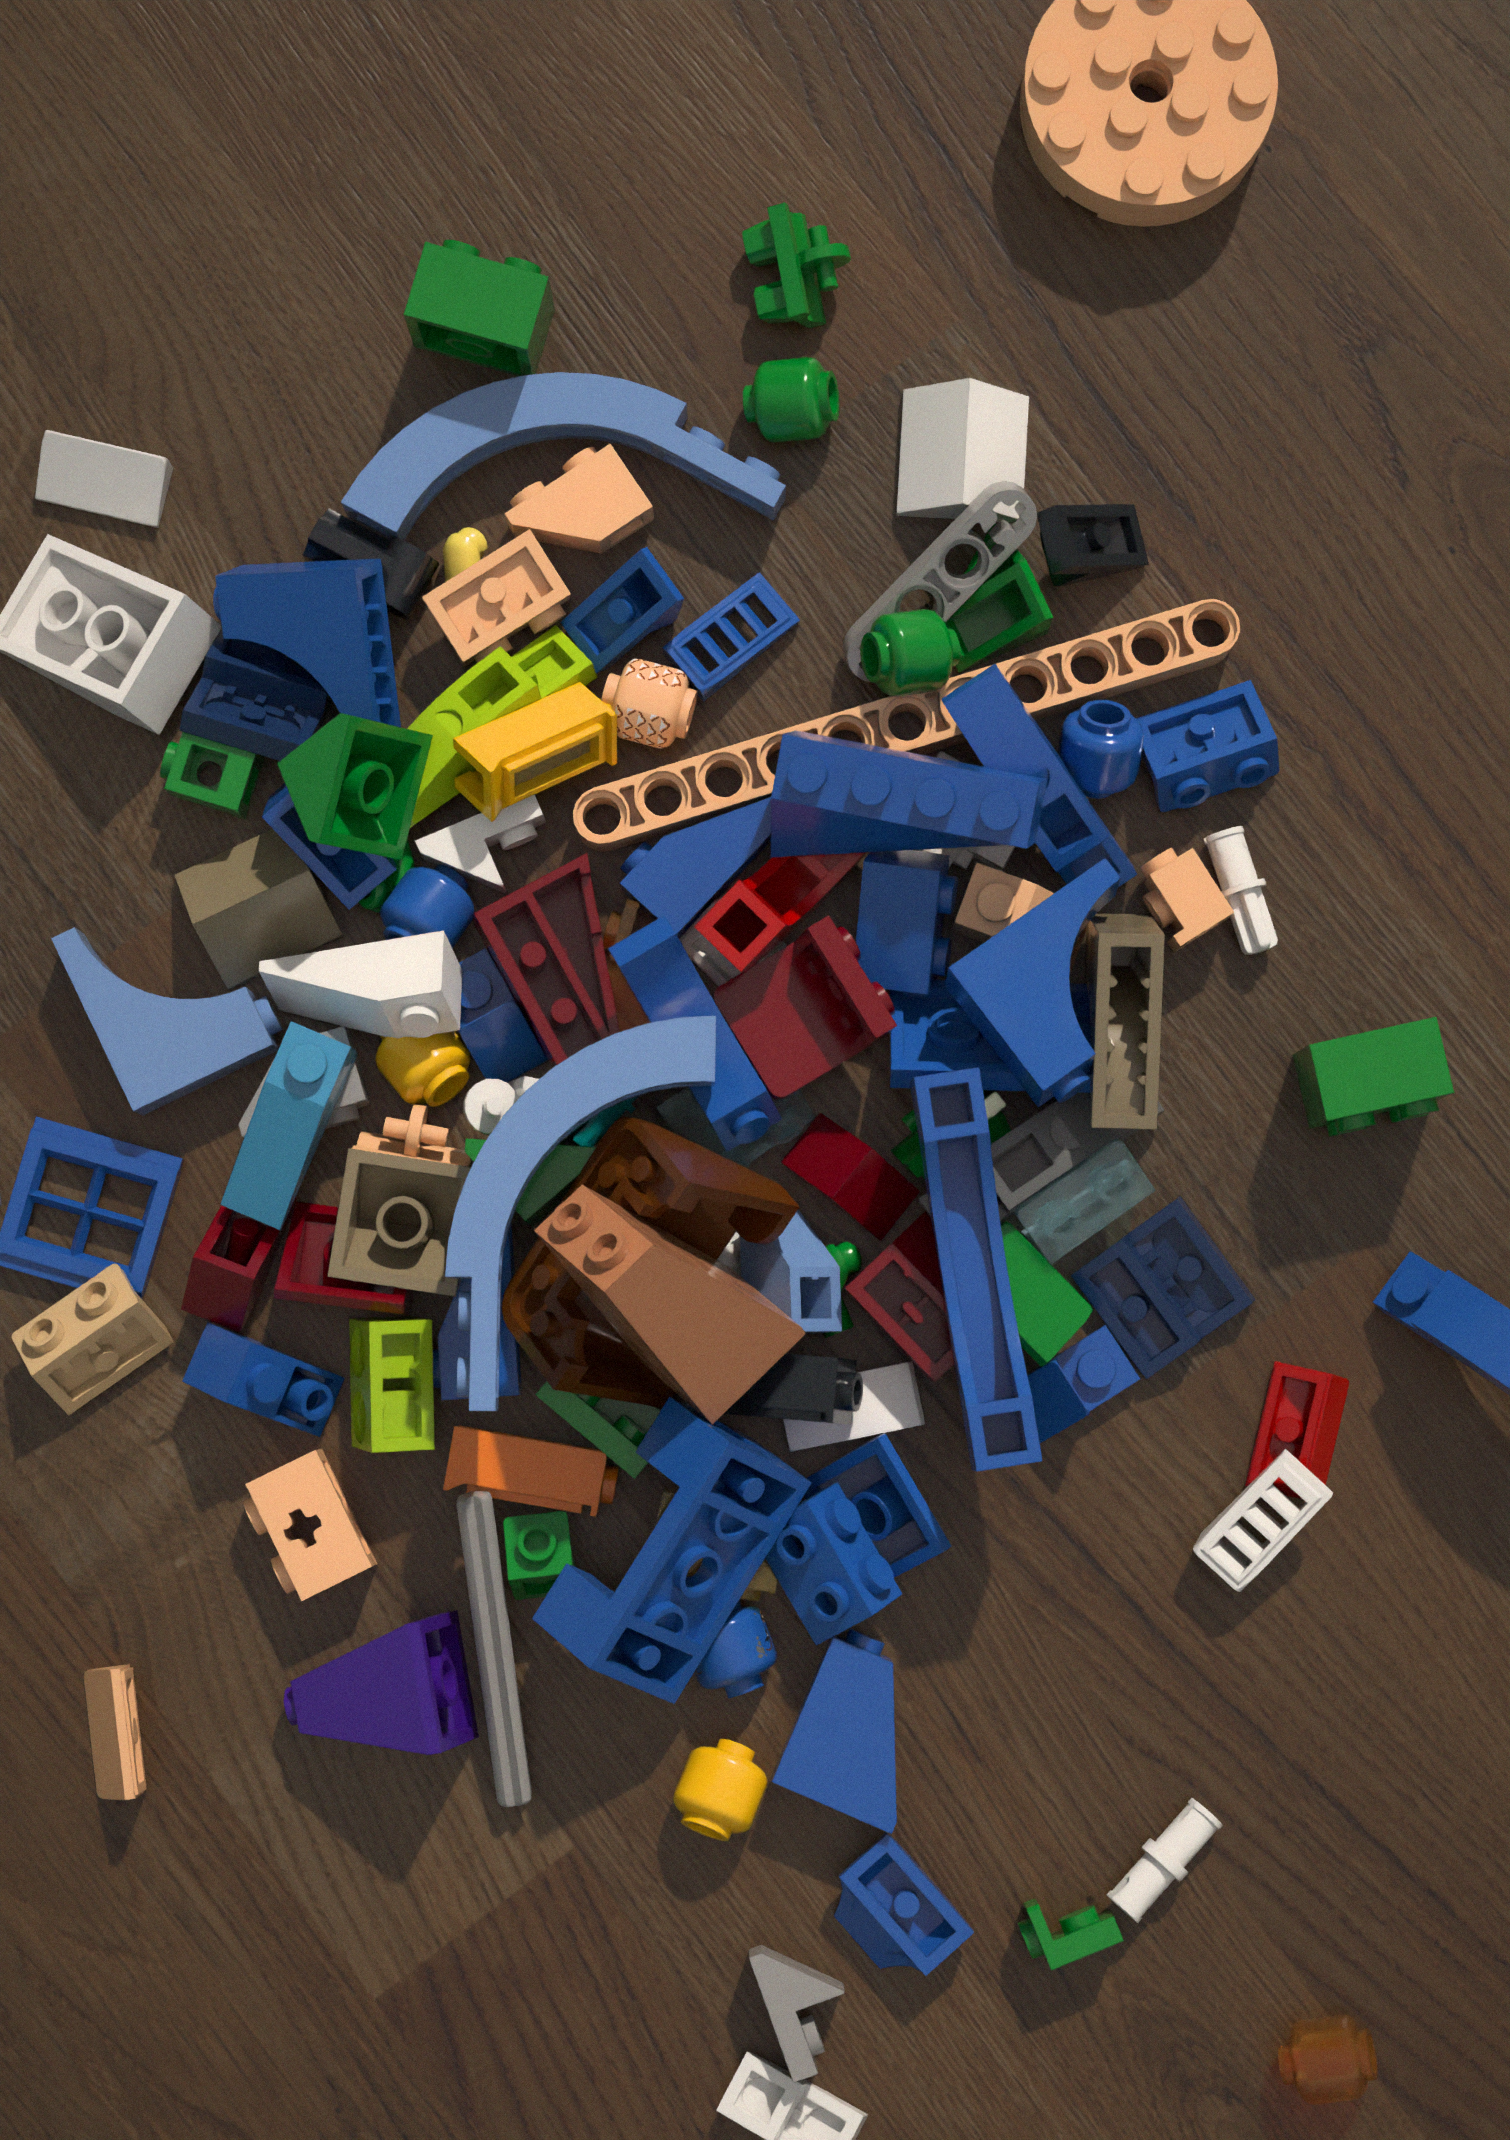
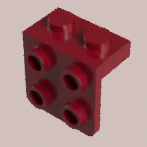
M829 915L808 927L795 942L752 966L746 972H742L720 985L712 994V998L773 1099H784L879 1042L897 1026L892 1018V1015L895 1014V1009L888 993L878 982L874 981L871 983L858 963L861 955L855 940L844 927L836 928Z

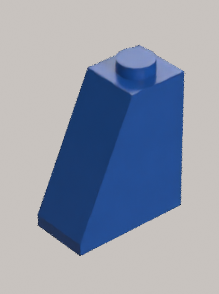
M850 1628L845 1639L837 1635L829 1639L771 1776L772 1782L892 1834L897 1823L893 1662L890 1658L881 1655L885 1643Z

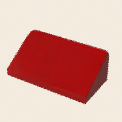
M1277 1361L1274 1362L1245 1486H1249L1285 1449L1326 1485L1349 1388L1348 1379L1322 1371ZM1279 1477L1273 1483L1285 1496L1303 1500Z

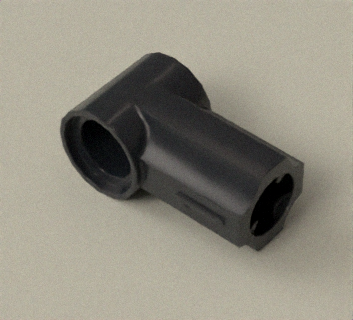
M329 508L316 522L302 554L304 559L309 562L381 559L387 611L406 620H409L439 566L437 560L414 545L390 536L389 540Z

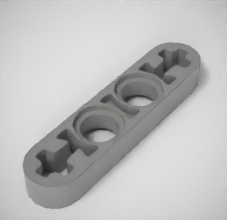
M1001 481L993 483L984 489L850 627L844 637L842 649L844 658L855 676L870 682L865 676L861 663L860 645L863 635L870 632L872 624L881 615L900 612L901 601L905 595L918 589L928 591L934 598L932 611H935L946 622L1029 537L1036 525L1037 511L1035 504L1021 486L1014 482ZM1018 500L1019 502L1014 509L1019 518L1012 525L1005 520L998 522L989 532V535L996 544L991 549H988L979 534L971 530V528L976 523H979L986 533L998 519L993 511L995 505L1002 501L1005 505L1011 506ZM964 543L976 547L978 560L971 571L966 574L956 575L945 569V556L955 545Z

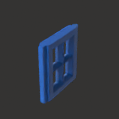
M36 1116L0 1230V1266L78 1288L111 1264L116 1263L83 1253L92 1219L138 1232L129 1266L120 1263L116 1264L125 1272L133 1289L143 1300L180 1179L184 1159ZM48 1157L94 1169L84 1203L38 1190ZM106 1173L152 1186L142 1220L96 1207ZM34 1203L80 1215L71 1249L25 1236Z

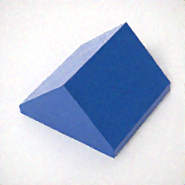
M885 1433L877 1435L806 1477L811 1482V1485L804 1494L806 1499L838 1482L847 1499L857 1508L863 1527L879 1554L889 1563L894 1578L952 1547Z

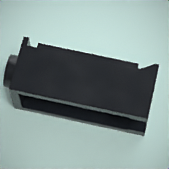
M785 1354L724 1414L852 1424V1413L859 1410L863 1396L862 1376L860 1373H856L857 1360Z

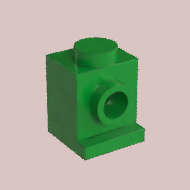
M182 732L179 743L171 741L167 746L160 768V778L167 779L164 789L173 797L232 814L234 817L245 820L264 759L261 755ZM208 765H217L222 770L220 781L213 786L203 785L200 780L201 771Z

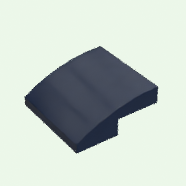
M221 629L205 656L202 678L183 709L180 731L281 761L320 730L332 699L322 685L293 659L262 644L239 639H223Z
M1181 1196L1071 1275L1146 1379L1195 1346L1202 1338L1255 1301L1254 1296Z

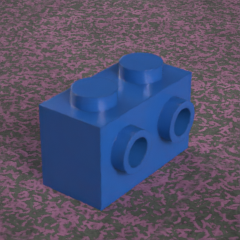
M903 850L869 852L864 859L856 944L861 955L858 963L871 983L876 981L884 989L928 995L937 976L947 975L952 940L951 938L942 937L944 914H953L958 890V877L948 876L950 855Z
M838 1482L798 1504L765 1557L815 1645L873 1616L902 1595L894 1580L893 1571L889 1563L877 1551L861 1523L857 1508L847 1499Z

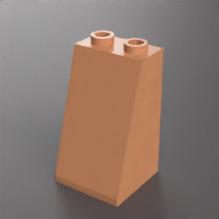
M581 1185L534 1230L639 1360L712 1425L806 1334L799 1324L729 1266L584 1185Z

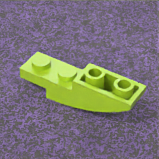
M556 625L513 656H510L499 646L450 685L407 728L433 735L410 828L460 793L455 788L456 777L469 771H476L454 749L453 738L577 682H581L586 686L597 678L593 663Z

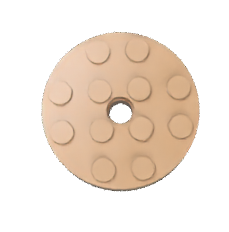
M1055 0L1043 15L1034 32L1021 83L1020 118L1028 149L1035 164L1056 191L1064 198L1067 195L1081 206L1098 213V218L1122 225L1140 227L1161 226L1190 219L1207 211L1228 196L1240 184L1261 149L1271 124L1277 101L1278 75L1274 50L1262 21L1246 0ZM1143 84V86L1155 89L1160 96H1163V100L1155 103L1144 102L1132 93V90L1137 88V85Z

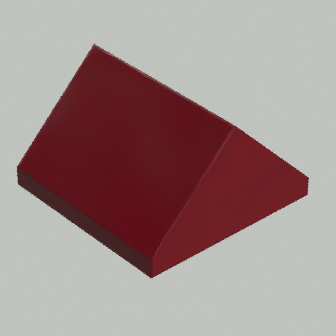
M296 1202L274 1287L275 1299L411 1316L414 1290L327 1277L339 1207Z

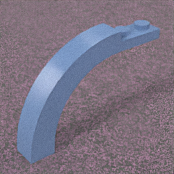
M556 372L524 375L492 382L464 392L432 408L406 426L379 450L357 476L342 499L341 504L348 517L387 538L393 536L405 540L422 512L434 498L451 482L475 465L496 454L518 446L544 440L567 438L606 441L645 452L773 521L785 501L786 485L778 481L781 476L780 473L767 463L750 456L747 457L745 462H742L723 452L724 442L708 431L695 426L691 428L689 433L683 430L682 427L688 418L687 403L675 397L625 379L588 373Z
M716 1016L680 1017L647 1023L615 1033L581 1049L553 1067L528 1088L503 1115L483 1144L466 1177L455 1208L448 1239L445 1277L472 1279L471 1291H459L458 1329L459 1331H470V1358L458 1357L457 1397H469V1411H498L503 1253L512 1218L529 1181L543 1161L562 1140L581 1124L603 1110L649 1092L677 1087H714Z

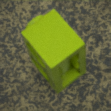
M415 1316L349 1318L352 1447L370 1453L435 1450L432 1320Z

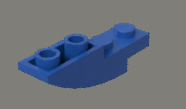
M993 664L942 698L946 709L984 767L1047 779L1035 843L1055 872L1061 875L1066 884H1069L1104 858L1107 859L1121 877L1119 886L1138 875L1133 864L1072 778L1062 759L996 664Z

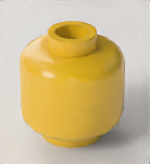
M455 1031L433 1034L424 1038L402 1037L397 1039L380 1036L383 1041L379 1045L375 1056L377 1068L405 1102L412 1105L428 1104L431 1107H437L455 1097L468 1082L469 1073L467 1069L471 1060L470 1052Z
M719 1739L716 1748L704 1746L692 1750L673 1796L676 1808L683 1814L681 1823L699 1834L720 1841H729L731 1834L748 1831L754 1822L768 1782L765 1772L752 1762L755 1752L740 1743L727 1739Z

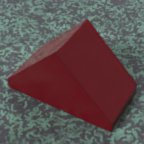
M819 1113L781 1161V1164L880 1242L920 1192L874 1149L822 1113Z

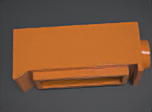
M458 1425L454 1426L443 1490L447 1491L462 1484H468L466 1493L487 1491L494 1499L580 1514L583 1512L584 1505L591 1506L590 1516L597 1517L601 1503L613 1505L619 1467L608 1465L609 1457L600 1449Z

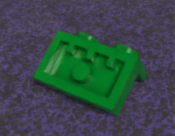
M547 1381L535 1394L634 1479L648 1465L649 1462L638 1455L636 1450L661 1410L659 1408L553 1390Z

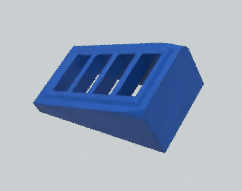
M759 572L663 646V655L674 668L682 670L687 675L689 686L694 690H698V696L704 702L800 622V619ZM754 595L777 620L769 628L762 623L746 604ZM735 611L757 636L749 643L727 619ZM716 627L737 650L730 658L726 656L709 636V633ZM697 643L702 646L718 665L710 673L689 650Z

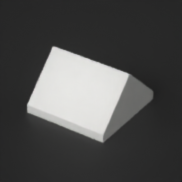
M972 378L904 389L896 516L956 519L984 489L993 483L1001 481L1014 482L1024 489L1029 396ZM1017 500L1011 506L1005 505L1002 501L996 504L993 511L998 517L997 522L1002 520L1016 522L1019 516L1014 508L1019 501Z

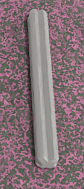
M487 1491L468 1492L459 1495L456 1505L496 1797L500 1806H520L530 1802L532 1788L491 1494Z

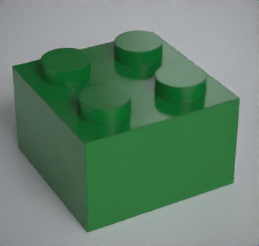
M444 240L442 246L425 242L403 314L413 346L518 377L536 374L555 312L549 277L541 275L542 269L527 260L506 257L503 264L479 257L480 251L477 248L460 241Z
M1437 1017L1309 1044L1292 1055L1309 1129L1326 1126L1329 1137L1367 1129L1366 1127L1376 1125L1374 1115L1389 1112L1391 1123L1427 1116L1429 1113L1439 1111L1437 1100L1454 1093Z

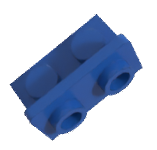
M1251 680L1136 718L1140 722L1144 733L1142 757L1153 780L1155 799L1161 812H1167L1176 808H1191L1201 804L1209 797L1238 787H1254L1279 772L1277 737Z

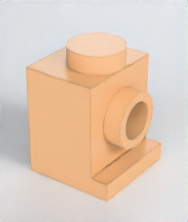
M1169 848L1140 867L1146 878L1144 884L1149 890L1143 896L1146 907L1161 928H1165L1170 924L1176 932L1167 942L1174 953L1218 926L1234 913L1193 848L1179 857L1172 848Z

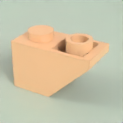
M611 444L598 452L594 447H588L580 451L563 465L562 469L565 474L545 487L541 481H538L524 488L511 499L510 504L513 508L505 513L507 525L515 537L530 529L538 542L603 554L654 520L652 504Z

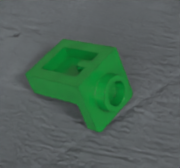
M557 1511L505 1518L503 1526L507 1573L515 1600L546 1597L566 1563L576 1567L571 1549L567 1513Z
M1034 1898L1023 1903L1029 1918L1018 1922V1926L1032 1960L1044 1955L1051 1971L1124 1941L1110 1910L1098 1914L1094 1905L1081 1908L1061 1917L1059 1923L1062 1929L1050 1933L1036 1899Z

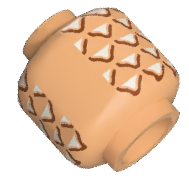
M633 659L625 665L621 676L609 674L601 701L605 704H610L612 710L617 714L618 738L655 748H666L674 742L676 737L686 738L694 714L698 690L689 688V679L680 669L643 659Z

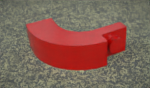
M869 852L772 857L748 879L744 881L738 880L694 927L740 972H746L766 957L809 917Z

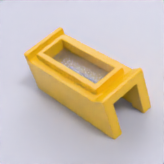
M577 682L453 738L454 749L476 771H469L456 777L455 788L492 822L497 818L500 811L508 806L605 761L611 766L617 764V714L612 710L610 704H605L581 682Z

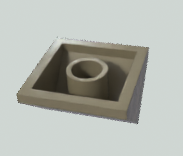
M273 829L175 874L192 925L228 990L260 976L259 961L306 954L344 936L315 873Z
M348 1148L327 1277L457 1297L462 1279L445 1277L447 1247L455 1208L471 1167Z

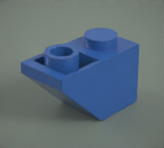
M207 1322L182 1382L225 1403L320 1437L345 1378L259 1341Z

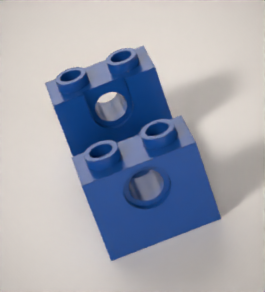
M669 1397L637 1448L636 1453L680 1488L615 1592L607 1588L592 1574L566 1563L532 1619L588 1668L675 1704L808 1490L811 1482L752 1437L718 1420L712 1425L694 1408ZM703 1558L699 1570L692 1577L687 1576L690 1567L696 1561Z

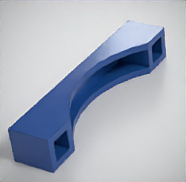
M976 1067L914 1077L910 1082L971 1470L978 1472L1041 1462L1042 1455L1033 1399L1025 1367L1006 1264L996 1195L990 1132L980 1069Z

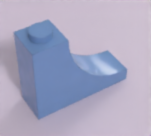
M75 927L51 938L133 1112L143 1116L279 1049L273 1034L282 1031L283 1028L267 996L256 1000L253 992L247 987H243L231 993L202 999L162 997L133 987L115 975L93 950L85 934Z

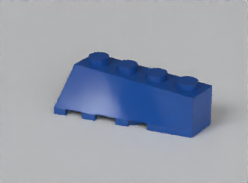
M795 730L782 734L771 796V857L1000 845L1027 849L1036 842L1047 779Z

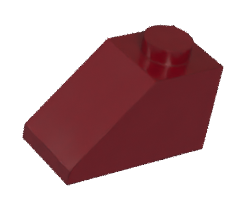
M295 1197L282 1230H278L221 1205L193 1256L181 1310L241 1332L264 1288L297 1198Z

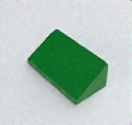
M1005 1221L1001 1223V1231L1021 1347L1043 1367L1087 1321L1093 1309L1011 1223Z

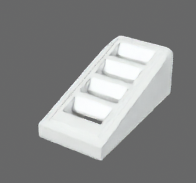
M1285 1449L1201 1532L1193 1550L1198 1557L1234 1590L1241 1592L1332 1497L1333 1492ZM1278 1477L1305 1501L1299 1508L1273 1485ZM1259 1497L1263 1498L1286 1520L1282 1525L1256 1503ZM1242 1516L1267 1538L1263 1544L1237 1522Z

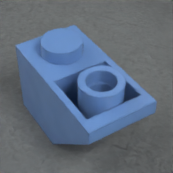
M799 1209L783 1233L769 1244L750 1243L740 1237L741 1277L799 1324L806 1334L842 1331L840 1266Z

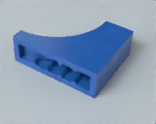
M381 559L248 564L215 576L217 586L214 590L213 605L216 616L221 620L223 639L255 642L275 649L293 659L322 685L340 713L401 727Z
M1106 858L948 968L946 988L1037 1107H1040L1052 1097H1055L1059 1103H1063L1082 1090L1091 1080L1086 1073L1091 1070L1096 1053L1086 1040L1077 1021L1070 994L1069 972L1072 951L1082 931L1101 908L1115 898L1121 877Z
M665 915L608 948L649 1023L680 1017L716 1016L715 1086L687 1088L726 1152L740 1144H748L758 1140L768 1131L770 1126L782 1120L770 1094L726 1023Z

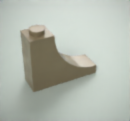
M1097 913L1086 926L1085 979L1089 1000L1090 1046L1096 1053L1091 1067L1090 1080L1091 1128L1157 1129L1165 934L1151 915Z

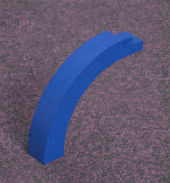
M1410 1251L1374 1299L1373 1303L1383 1313L1447 1352L1510 1396V1309L1448 1269L1444 1272Z

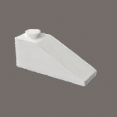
M444 931L259 961V973L278 1009L281 1011L397 1039L402 1037L424 1038L433 1034L460 1030L462 968Z

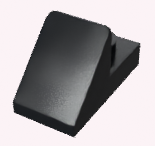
M1134 504L1054 505L1037 512L1042 548L1054 586L1071 585L1149 565Z

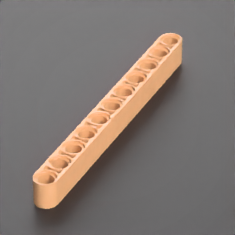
M1216 599L1201 600L1006 660L996 665L1009 684L1013 678L1025 674L1034 676L1041 682L1044 688V696L1035 703L1022 702L1033 719L1038 720L1080 707L1089 701L1103 700L1213 666L1224 660L1235 645L1240 633V622L1235 610L1226 602ZM1201 619L1215 621L1224 632V642L1215 647H1207L1200 644L1193 635V623ZM1145 637L1156 640L1164 650L1163 662L1152 666L1141 664L1135 659L1131 644L1133 641ZM1081 656L1093 657L1102 665L1104 678L1096 684L1088 685L1081 683L1071 672V662ZM990 666L951 677L946 685L934 692L886 697L594 787L584 792L576 801L573 810L576 832L581 841L590 849L600 852L613 851L688 828L772 796L775 775L768 769L767 760L773 752L780 749L782 734L795 730L831 737L832 734L838 731L848 730L857 734L864 744L920 755L966 742V738L943 704L942 698ZM899 712H911L920 718L924 731L918 738L904 741L896 738L891 733L888 721ZM727 767L739 773L743 782L737 793L730 797H719L709 791L706 786L707 777L717 768ZM658 786L672 787L679 792L682 798L679 808L668 816L655 815L645 805L647 795ZM603 804L613 806L621 815L619 825L613 832L598 835L587 829L585 826L586 815L593 807Z

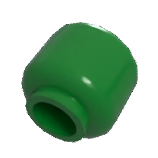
M802 357L763 362L755 373L753 385H745L743 390V408L748 423H757L761 434L769 442L818 439L825 434L829 423L837 421L839 416L840 401L836 377L833 371H825L821 363L815 358Z
M919 609L883 614L874 621L870 632L863 635L860 647L862 668L866 678L871 683H876L882 692L887 695L905 696L934 692L946 685L951 675L952 667L956 666L959 662V639L956 632L952 628H947L944 620L932 610Z

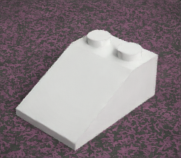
M47 534L0 614V652L112 714L160 735L222 626L186 594Z

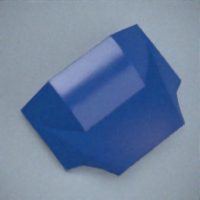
M885 1832L839 1875L843 1889L834 1917L880 1969L893 1966H911L927 1976L974 1933L972 1927L948 1898L888 1832Z

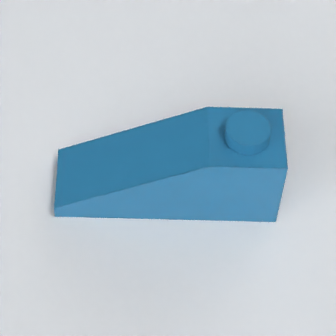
M290 1022L263 1084L220 1205L282 1230L358 1055L356 1050L351 1046L297 1023Z

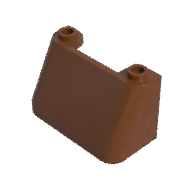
M623 1117L616 1120L610 1126L561 1201L563 1203L581 1185H584L718 1260L736 1232L750 1243L766 1245L775 1241L783 1233L799 1209V1205L777 1182L658 1124L634 1117ZM538 1237L511 1278L503 1295V1320L517 1342L553 1390L663 1408L668 1398L673 1397L676 1392L639 1360L540 1237Z

